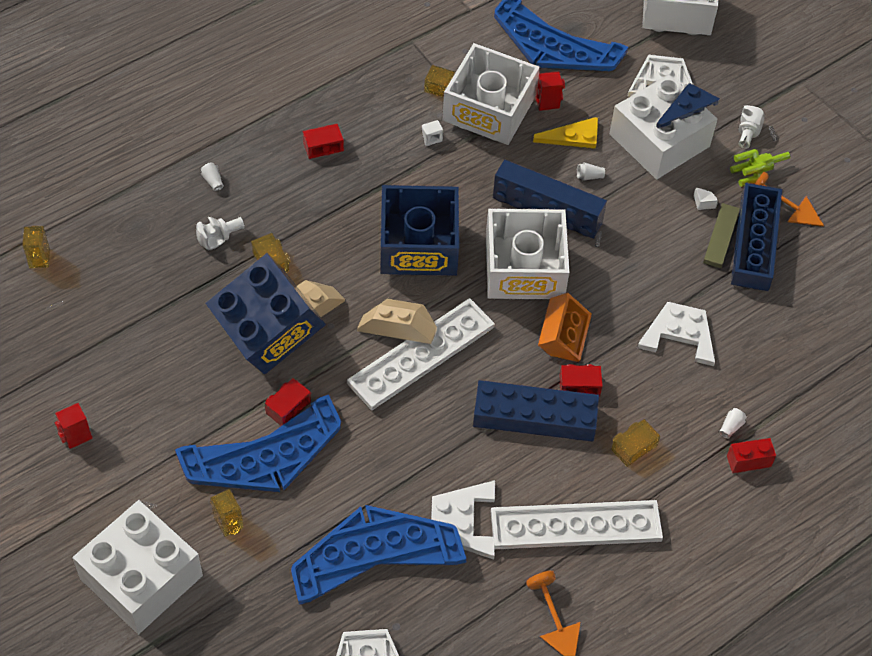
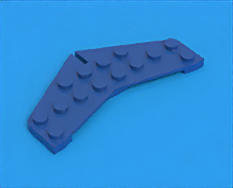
M502 0L495 8L494 18L528 61L533 65L536 63V66L540 68L612 71L628 52V47L620 43L611 42V44L574 37L548 25L522 4V0Z
M328 394L312 402L309 408L267 436L242 443L196 447V445L183 446L175 449L185 478L191 484L280 492L274 476H278L282 488L285 490L338 433L341 428V420Z
M365 505L369 523H365L362 507L360 506L292 565L291 572L299 605L311 602L378 564L458 565L466 563V556L458 529L453 524Z

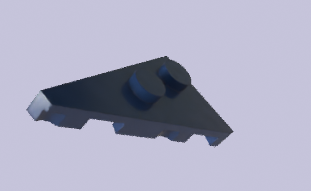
M688 83L658 120L656 127L660 129L661 127L669 126L674 120L688 118L694 113L704 111L705 107L712 104L716 106L720 98Z

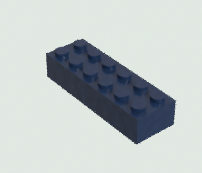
M505 159L495 174L494 199L517 209L565 210L566 229L576 231L586 237L595 238L603 223L607 200Z
M745 183L740 202L731 285L769 291L774 275L782 189Z
M479 380L473 427L593 442L597 425L599 395Z

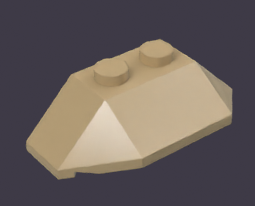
M308 280L297 285L320 317L345 302L341 294L332 286Z
M386 299L363 315L357 331L432 344L437 332V326L424 305Z

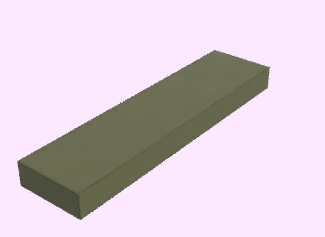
M722 203L703 263L722 268L740 208Z

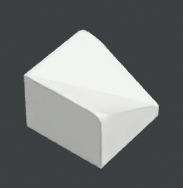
M438 120L422 125L425 146L442 142L443 128Z
M700 188L695 189L694 199L698 210L716 208L718 201L712 192Z

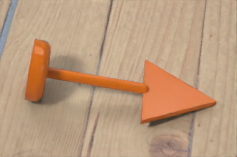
M763 172L755 184L766 186L765 183L769 175ZM807 196L799 206L785 197H781V201L796 210L788 222L824 226Z
M545 571L532 576L526 581V584L531 590L542 588L558 629L542 635L540 638L561 655L575 656L580 622L562 627L546 587L556 579L554 571Z

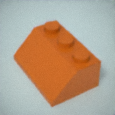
M569 293L550 298L538 346L550 356L579 362L592 314Z

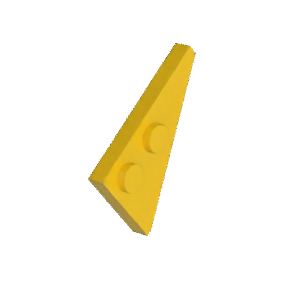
M595 117L534 134L533 142L596 149L598 118Z

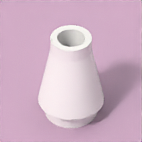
M585 162L577 167V178L582 181L604 178L605 168Z
M214 163L205 164L201 168L203 178L214 191L222 189L224 185L218 166Z
M737 408L729 411L719 433L729 439L732 434L746 423L745 419L747 417L745 413Z

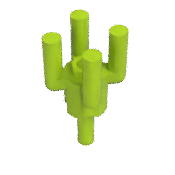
M756 149L734 155V161L739 162L750 158L749 161L731 166L730 171L732 174L742 171L744 176L754 174V176L739 180L740 187H743L745 183H756L763 172L773 170L774 163L790 159V153L785 152L772 156L770 153L759 155Z

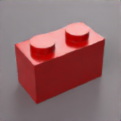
M559 71L539 74L535 97L539 111L560 108V103L563 101L562 89H565L564 78H561Z
M338 124L303 131V144L309 159L344 151V139Z
M592 364L586 366L561 365L559 375L560 390L595 394L600 397L602 390L601 366Z
M292 378L289 382H285L276 394L267 398L265 402L266 414L282 426L311 403V392Z
M79 403L55 413L57 421L54 423L58 430L59 438L62 443H67L69 449L93 439L87 418Z
M771 438L731 444L727 454L732 474L772 467L776 458Z

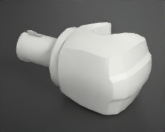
M744 106L740 119L741 124L738 128L739 133L742 135L738 143L741 148H743L744 143H746L745 149L749 148L752 138L760 134L765 120V114L761 108Z
M208 217L209 224L197 223L196 235L201 246L207 250H212L223 244L225 240H228L229 233L244 229V223L241 217L226 223L222 218L217 220Z

